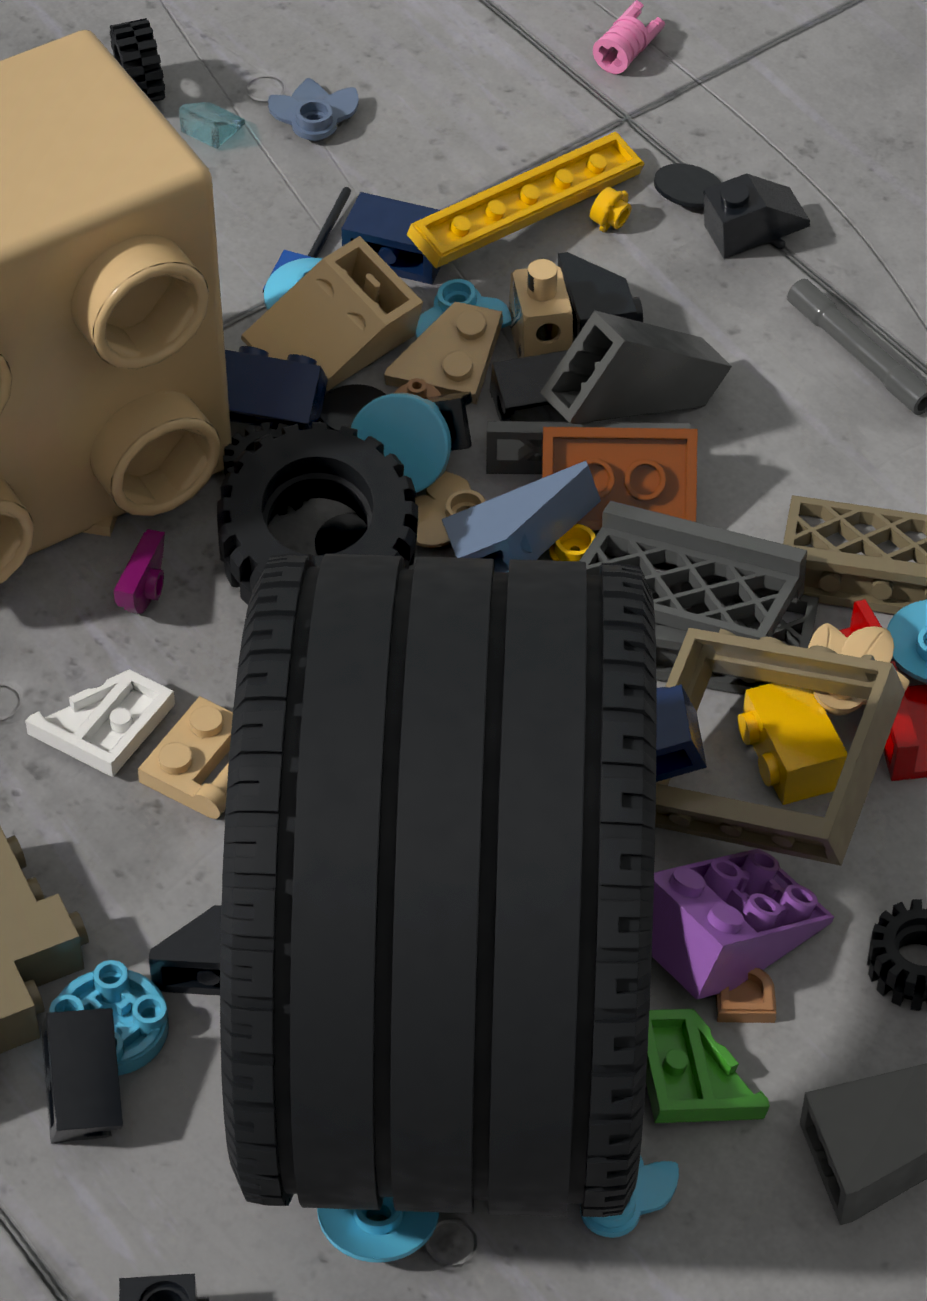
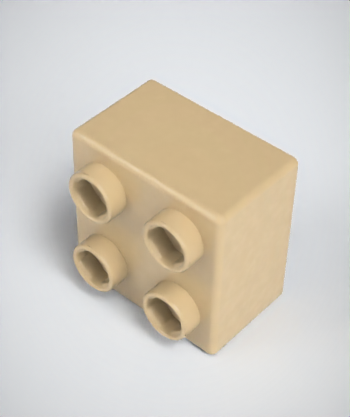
M89 30L77 31L0 61V584L5 582L23 564L27 556L82 533L99 521L113 515L118 517L125 513L154 516L171 511L192 499L208 483L213 474L224 470V448L228 444H232L211 173L209 168L101 41Z

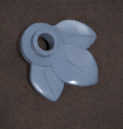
M306 78L292 96L269 95L268 97L270 114L275 119L292 125V130L296 135L309 141H320L331 136L337 129V123L352 117L359 105L356 88H344L329 95L311 78Z

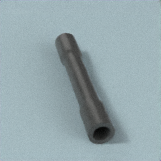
M801 279L790 288L787 300L814 325L823 328L885 384L886 389L915 415H921L927 411V384L910 369L900 365L841 313L835 303L808 279Z

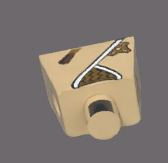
M537 259L531 262L528 268L513 271L511 273L508 309L511 314L512 324L510 328L518 358L568 350L573 343V315L561 268L550 260ZM544 324H547L546 340L551 339L549 341L540 340L536 336L538 328Z

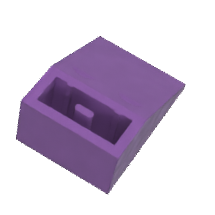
M758 848L654 872L652 957L696 1000L720 994L728 986L729 991L735 989L748 980V973L754 968L764 970L830 925L834 919V916L818 902L817 897L812 891L800 886L780 868L779 862L772 855Z

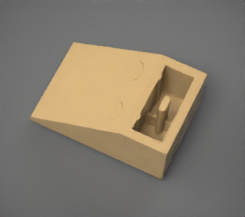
M359 236L319 261L242 334L241 340L247 346L267 351L269 353L268 357L287 360L288 355L298 354L315 359L317 365L322 367L328 378L327 392L415 336L423 301Z

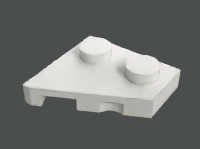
M129 669L107 679L100 687L88 688L70 696V706L45 718L39 711L30 715L25 720L27 734L114 777L174 707V691Z

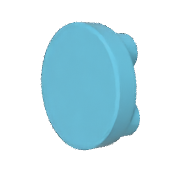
M391 393L369 402L354 418L351 428L358 430L357 437L365 441L368 436H372L384 444L385 457L390 453L395 454L404 465V476L411 478L416 493L432 485L444 474L451 453V436L448 425L440 413L439 407L434 402L410 393Z
M103 961L96 966L94 971L86 973L69 983L59 996L51 1002L49 1011L65 1012L112 1008L118 1075L120 1076L140 1069L160 1052L168 1035V1011L163 994L151 980L137 972L127 970L126 966L120 961Z

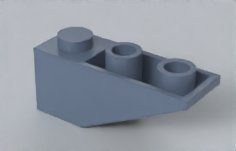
M583 461L441 520L457 558L494 559L495 572H508L510 559L537 560L555 541L560 539L591 511L601 499L587 461Z

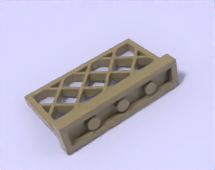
M792 495L782 544L807 550L805 586L802 595L819 597L818 603L853 608L854 602L866 599L872 611L896 614L900 609L911 603L927 600V537L914 542L904 534L908 531L921 532L927 536V515ZM799 515L818 517L825 522L811 527ZM854 525H872L876 530L863 535ZM838 532L848 542L835 547L825 537ZM890 540L900 549L886 554L877 545ZM913 559V560H914L915 562H917V563L907 562V561Z

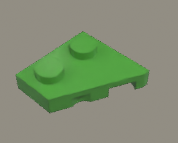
M694 1009L649 1010L646 1086L655 1123L758 1120L765 1118L770 1107L768 1098L762 1091L753 1094L736 1073L739 1063L725 1046L714 1040L711 1035V1029Z

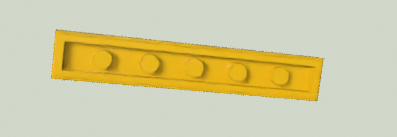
M615 131L411 223L406 235L431 264L438 268L596 195L606 187H613L639 175L645 163Z

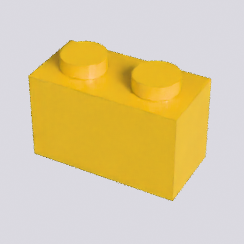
M769 683L747 689L745 691L743 713L739 714L737 718L738 728L743 742L746 745L752 744L758 755L759 772L764 784L768 787H774L782 805L833 792L848 753L825 709L815 699L813 690L778 683Z

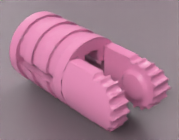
M635 0L593 46L594 59L606 72L612 74L624 72L633 59L650 44L665 26V22L657 17L645 27L637 19L644 7L638 0Z

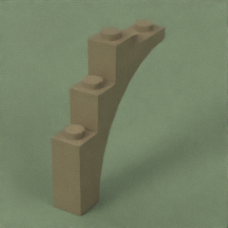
M1 826L0 1054L41 1038L37 1014L45 1012V1008L37 987L85 969L81 946L89 943L88 935L79 913L75 911L68 914L59 893L44 898L41 887L35 877L26 880L21 870L26 867L21 846L15 835L6 838Z

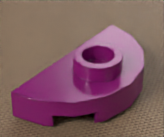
M147 529L143 533L114 589L115 603L118 607H124V610L130 613L141 614L147 609L151 600L157 601L160 598L164 584V571L161 570L165 532Z

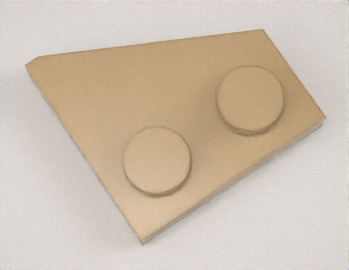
M454 302L386 368L384 374L386 385L400 387L411 379L419 378L436 387L441 395L471 392L473 401L471 403L477 404L502 327V311Z

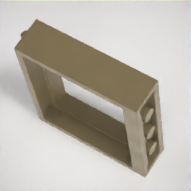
M688 628L665 687L670 688L682 684L696 712L712 672L861 698L868 701L825 817L668 786L671 779L669 778L656 782L655 827L841 866L905 693L893 663L877 661L873 655H863L860 658L837 654L832 649L824 646L815 645L810 648L786 645L784 642L772 637H761L759 640L740 637L721 628L719 633Z

